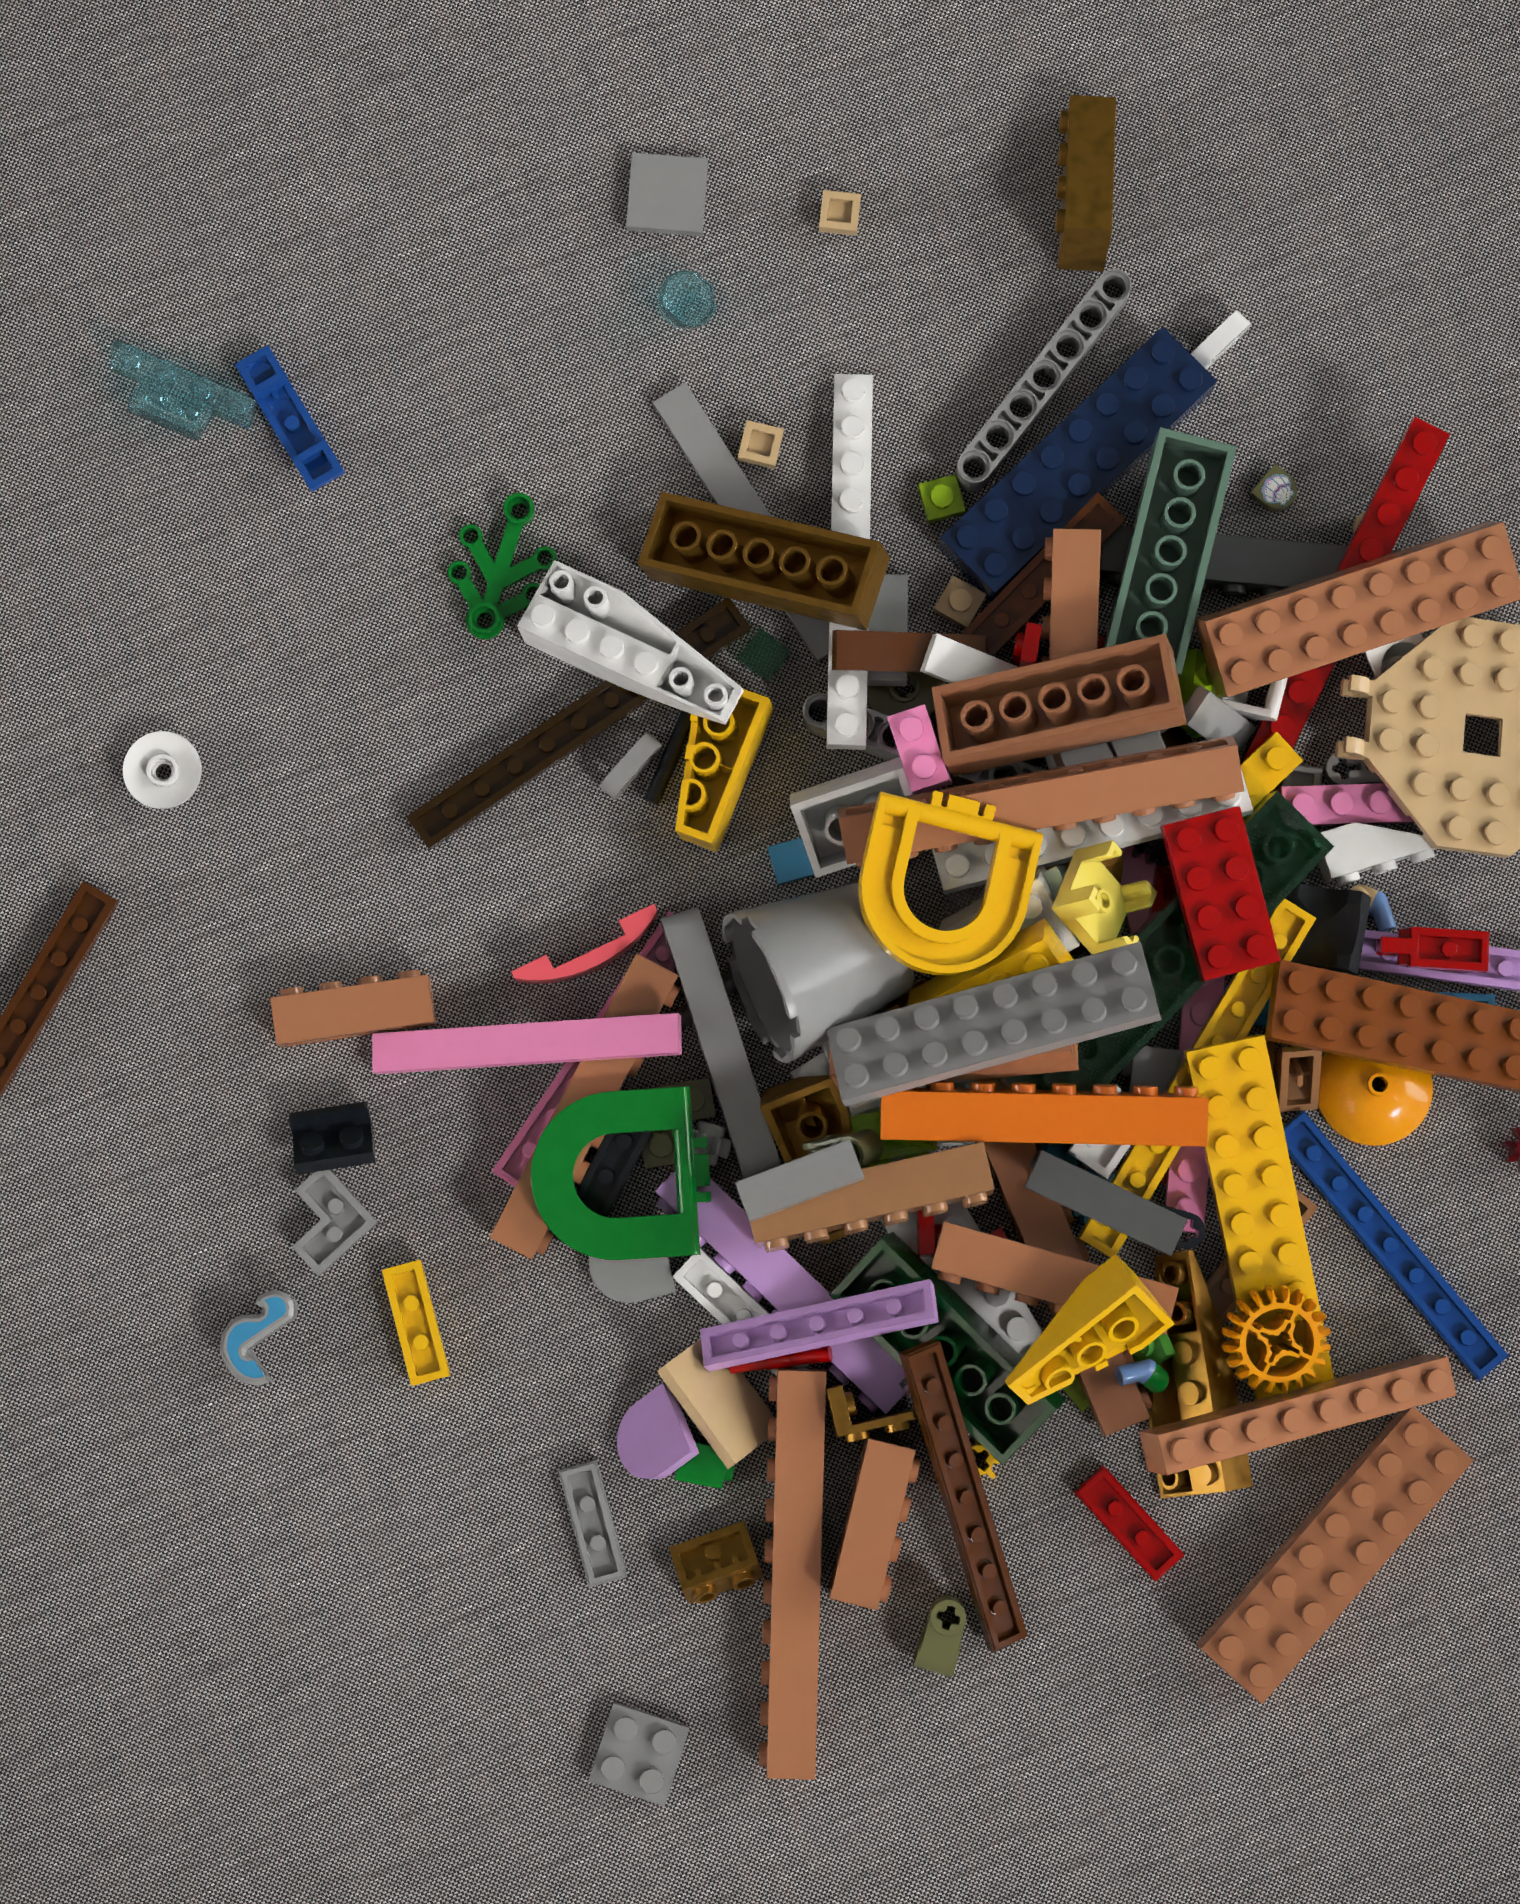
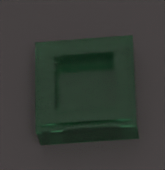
M760 628L738 656L737 661L768 684L789 658L792 651Z

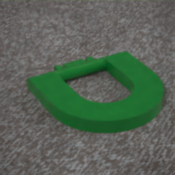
M690 1086L596 1093L568 1105L551 1120L535 1148L531 1166V1186L535 1204L542 1219L558 1239L577 1252L604 1260L701 1255L697 1202H711V1191L697 1192V1186H710L708 1153L695 1154L694 1152L695 1148H707L708 1141L707 1137L693 1138ZM673 1130L678 1214L606 1217L593 1212L581 1201L575 1190L573 1170L579 1153L589 1142L606 1134Z

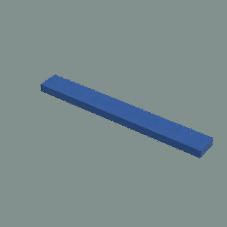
M1302 1110L1288 1121L1283 1128L1289 1158L1476 1381H1480L1509 1355L1306 1112Z

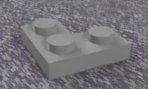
M332 1170L314 1172L294 1191L321 1220L291 1247L317 1276H321L379 1222Z

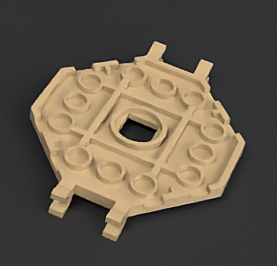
M1467 617L1437 627L1435 631L1420 641L1375 679L1370 680L1365 676L1351 674L1349 680H1341L1340 696L1367 699L1364 740L1346 736L1344 741H1337L1335 757L1362 760L1372 773L1376 772L1389 789L1387 791L1406 817L1410 816L1424 833L1421 836L1431 848L1500 858L1510 857L1520 849V625ZM1466 715L1494 719L1498 723L1497 756L1463 752Z

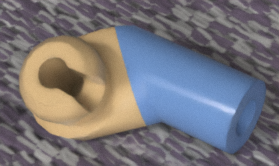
M1362 884L1350 888V890L1362 891L1371 897L1369 914L1373 916L1377 931L1387 932L1397 928L1389 902L1383 892Z

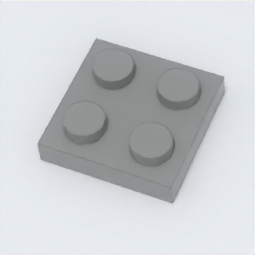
M613 1702L588 1781L665 1806L690 1726Z

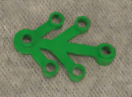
M524 493L511 494L503 504V512L508 522L495 563L483 543L482 531L478 526L468 524L459 532L462 546L470 550L488 584L482 599L471 581L472 572L466 562L455 561L448 567L449 580L452 584L458 586L469 606L465 617L466 627L470 634L477 639L490 640L498 636L504 627V619L527 608L531 602L526 598L527 593L533 589L538 590L540 584L529 583L523 588L521 594L499 604L503 589L539 570L548 572L553 561H557L555 551L550 547L542 546L535 551L533 556L510 567L522 528L528 525L535 515L533 501ZM517 506H523L527 509V513L524 517L517 518L512 514L513 509ZM467 532H476L478 534L477 541L474 543L466 542L464 536ZM543 553H548L553 558L550 564L541 565L538 562L539 556ZM459 567L467 571L465 578L457 580L452 576L453 571ZM483 615H489L493 620L490 626L481 627L478 624L479 618Z

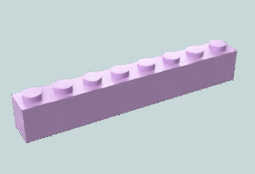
M674 1171L655 1190V1193L660 1197L656 1204L666 1214H678L676 1176ZM711 1178L710 1186H697V1192L711 1191V1202H697L700 1247L707 1242L717 1252L713 1259L729 1275L736 1270L746 1280L742 1287L758 1303L765 1298L775 1308L770 1314L833 1300L829 1296L830 1293L784 1249L766 1253L764 1246L757 1247L746 1212ZM872 1337L830 1345L833 1359L830 1361L832 1365L828 1368V1371L844 1386L851 1381L861 1391L857 1399L873 1414L878 1409L887 1414L908 1392L909 1387L903 1367Z

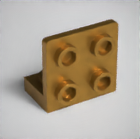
M840 1384L826 1387V1397L835 1435L837 1437L844 1436L847 1443L870 1438V1429L883 1427L886 1433L910 1428L908 1421L917 1419L915 1410L908 1409L851 1423L850 1417L857 1415L852 1391L844 1392L843 1386Z

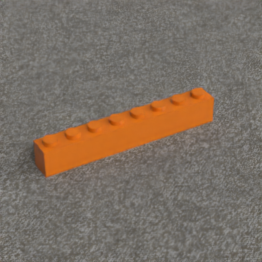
M937 1081L930 1083V1088L916 1087L880 1097V1140L1207 1147L1209 1098L1204 1093H1198L1199 1087L1174 1086V1093H1159L1158 1086L1134 1085L1133 1092H1117V1085L1094 1084L1092 1091H1076V1084L1054 1083L1052 1084V1090H1036L1035 1083L1026 1082L1011 1083V1089H995L994 1082H971L970 1088H954V1082Z

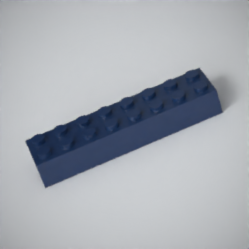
M1162 326L940 537L938 549L978 590L986 593V598L992 602L1045 547V537H1053V529H1062L1097 492L1104 496L1152 450L1154 438L1160 427L1173 430L1212 393L1217 380Z

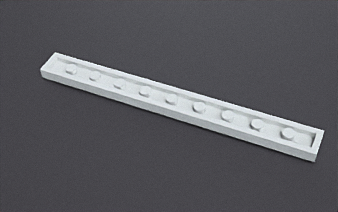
M834 374L831 530L870 539L873 375ZM829 622L826 749L866 750L868 671L832 670L833 630H865Z

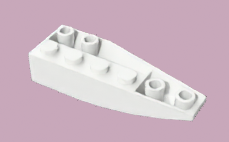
M556 560L553 561L517 625L523 641L527 645L624 689L726 725L744 692L740 685L626 593Z

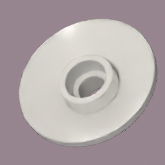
M168 731L152 732L139 738L129 748L123 762V779L128 791L137 801L154 809H170L186 802L198 788L202 775L201 760L194 746L181 735ZM163 766L171 768V775L167 779H160L158 777V771Z

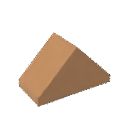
M1297 1046L1281 1047L1275 1050L1276 1064L1274 1066V1076L1280 1112L1318 1109L1322 1052Z

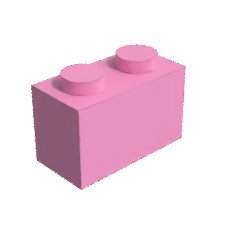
M923 704L888 716L887 719L911 792L913 794H920L953 784L948 768L943 762L940 743L926 705Z

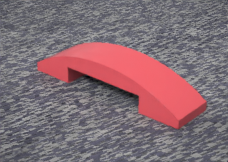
M652 904L618 920L624 933L623 936L556 968H553L546 954L511 971L517 983L548 984L575 979L594 972L622 956L646 934L658 917L655 904Z

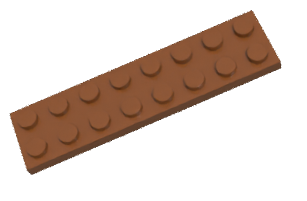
M1285 960L1275 962L1265 1040L1520 1093L1519 1010Z

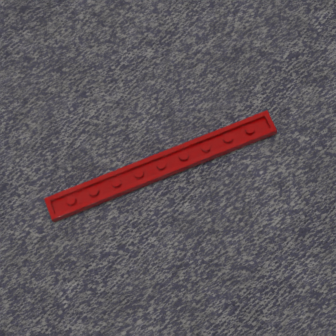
M1417 417L1411 419L1335 572L1391 553L1450 436L1449 433ZM1336 662L1288 677L1277 721H1260L1240 764L1275 732H1278L1293 749Z

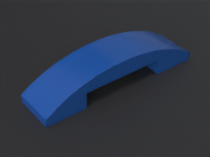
M267 345L235 363L237 370L310 491L314 492L345 474V471L297 395L270 347Z

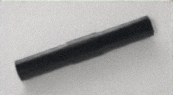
M681 710L669 741L666 743L658 762V767L644 798L645 801L651 804L659 805L672 771L675 769L683 750V745L691 725V714Z

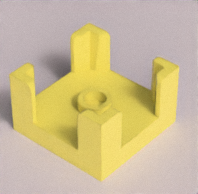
M1113 840L1075 850L1051 908L1092 955L1138 942L1139 937L1137 935L1118 937L1126 914L1150 908L1158 893L1146 880L1121 886L1101 862L1122 855V850Z

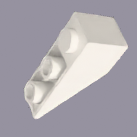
M1356 822L1317 833L1312 840L1324 882L1328 883L1336 880L1338 886L1360 880L1359 873L1371 869L1374 870L1375 875L1398 868L1396 862L1411 858L1412 864L1429 860L1435 857L1434 850H1437L1431 848L1419 834Z

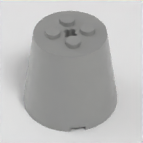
M858 883L733 911L725 915L722 922V940L726 944L730 942L733 954L726 961L739 1000L762 1043L771 1041L776 1048L773 1049V1055L782 1063L794 1061L828 1041L827 1030L831 1027L866 1018L912 989L914 971L890 957L870 934L859 905Z

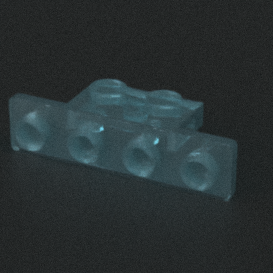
M115 340L111 345V370L140 382L128 400L127 411L196 441L200 439L215 415L246 429H250L253 425L256 401L244 393L234 391L211 381L205 376H199L183 369L171 361L146 353L136 346L128 345L119 340Z

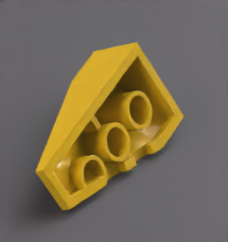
M1115 1254L1083 1279L1010 1373L1005 1383L1029 1405L1072 1384L1075 1375L1091 1367L1099 1371L1109 1366L1107 1359L1128 1350L1130 1355L1144 1349L1175 1323L1139 1277Z

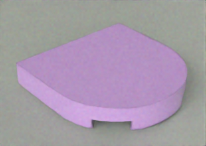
M661 1383L633 1404L624 1414L618 1428L617 1451L621 1463L629 1473L639 1478H665L699 1454L679 1402L665 1383Z

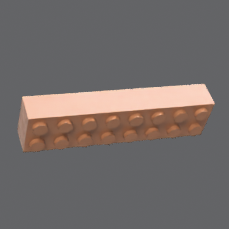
M1487 521L1196 618L1194 622L1216 695L1228 698L1520 600V578L1504 522Z
M1415 1407L1397 1412L1195 1645L1254 1699L1263 1704L1474 1460Z

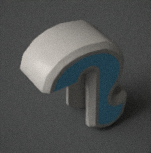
M271 1290L258 1296L255 1302L256 1305L262 1308L261 1314L240 1315L231 1320L221 1333L220 1352L225 1365L232 1375L242 1383L262 1386L273 1382L252 1348L297 1318V1301L291 1294L285 1291Z

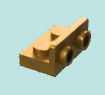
M744 1520L668 1547L682 1591L689 1604L694 1602L699 1604L710 1602L719 1593L733 1588L735 1590L749 1588L756 1583V1580L764 1577Z

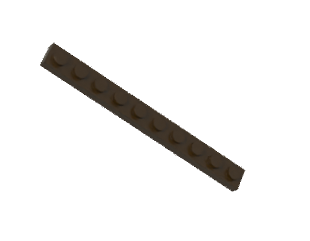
M725 598L675 634L709 660L750 632L751 627L732 600ZM605 680L406 817L428 849L431 850L651 699Z

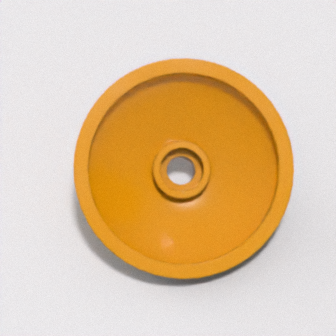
M1326 1052L1322 1055L1318 1109L1326 1123L1343 1138L1367 1146L1387 1145L1411 1134L1424 1120L1431 1105L1433 1095L1431 1074ZM1374 1078H1381L1384 1081L1385 1088L1382 1092H1377L1373 1089L1372 1081Z

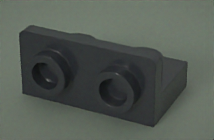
M366 1102L289 1114V1124L293 1135L294 1167L297 1175L376 1163L374 1129Z

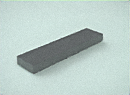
M1043 1150L1039 1151L1023 1186L1168 1256H1172L1188 1221L1187 1218Z

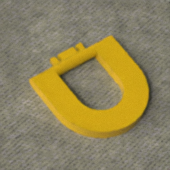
M880 791L873 812L858 880V897L861 913L874 940L890 957L912 970L931 975L946 976L966 973L996 958L1014 940L1024 921L1043 833L993 821L994 813L996 812V806L985 804L983 814L979 816L980 802L949 794L946 805L943 807L941 805L943 792L932 791L930 804ZM917 822L995 842L981 907L975 918L963 928L942 931L928 927L913 915L907 905L904 895V880Z

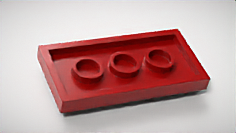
M1240 806L1160 826L1200 981H1207L1281 961Z

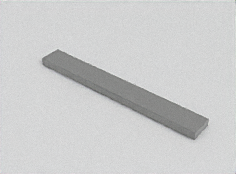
M686 382L653 401V406L715 504L771 516ZM785 612L816 663L826 658L829 645V622Z

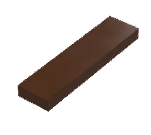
M833 630L832 670L923 673L920 672L932 634H940L983 653H986V635Z

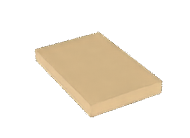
M701 1339L657 1370V1373L727 1469L737 1464L768 1439V1417L775 1416L742 1372L731 1374L729 1367L709 1372L704 1367Z

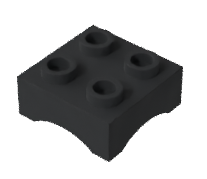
M1287 882L1285 899L1316 917L1315 922L1291 962L1358 975L1371 897L1362 891L1329 889Z

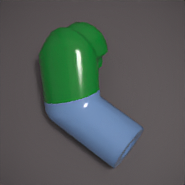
M1152 1359L1124 1364L1115 1368L1116 1379L1120 1386L1140 1382L1150 1392L1160 1393L1167 1388L1169 1383L1167 1371Z

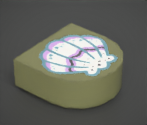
M1275 463L1250 492L1249 496L1263 508L1273 512H1280L1286 510L1293 503L1297 495V486L1293 478Z

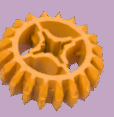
M1265 1285L1263 1289L1264 1297L1262 1298L1254 1289L1250 1290L1249 1297L1252 1302L1247 1305L1243 1300L1238 1299L1236 1305L1242 1310L1240 1314L1228 1312L1226 1315L1234 1323V1327L1226 1326L1222 1328L1224 1336L1233 1338L1221 1345L1224 1352L1233 1353L1226 1359L1227 1364L1230 1367L1239 1366L1235 1375L1240 1380L1249 1377L1248 1385L1252 1389H1256L1262 1383L1263 1390L1271 1394L1277 1383L1282 1393H1288L1289 1381H1292L1298 1389L1303 1388L1301 1376L1306 1374L1309 1378L1315 1379L1317 1375L1311 1369L1312 1365L1315 1363L1319 1366H1324L1326 1363L1318 1355L1319 1351L1327 1352L1331 1350L1329 1343L1320 1340L1331 1334L1329 1327L1320 1325L1326 1319L1325 1313L1315 1311L1317 1302L1314 1299L1310 1298L1304 1301L1305 1294L1299 1289H1296L1290 1296L1289 1287L1286 1285H1280L1276 1296L1273 1287ZM1283 1309L1282 1313L1277 1312L1273 1320L1261 1323L1256 1321L1260 1315L1267 1311ZM1297 1314L1301 1316L1305 1325L1306 1339L1304 1346L1293 1339V1331L1296 1326L1293 1321ZM1248 1332L1259 1339L1260 1345L1256 1353L1259 1357L1255 1364L1249 1359L1246 1350ZM1262 1332L1270 1336L1281 1335L1283 1339L1291 1346H1288L1282 1342H1274L1272 1344ZM1290 1355L1296 1357L1293 1362L1284 1367L1269 1369L1271 1365L1275 1366L1277 1361L1283 1356Z

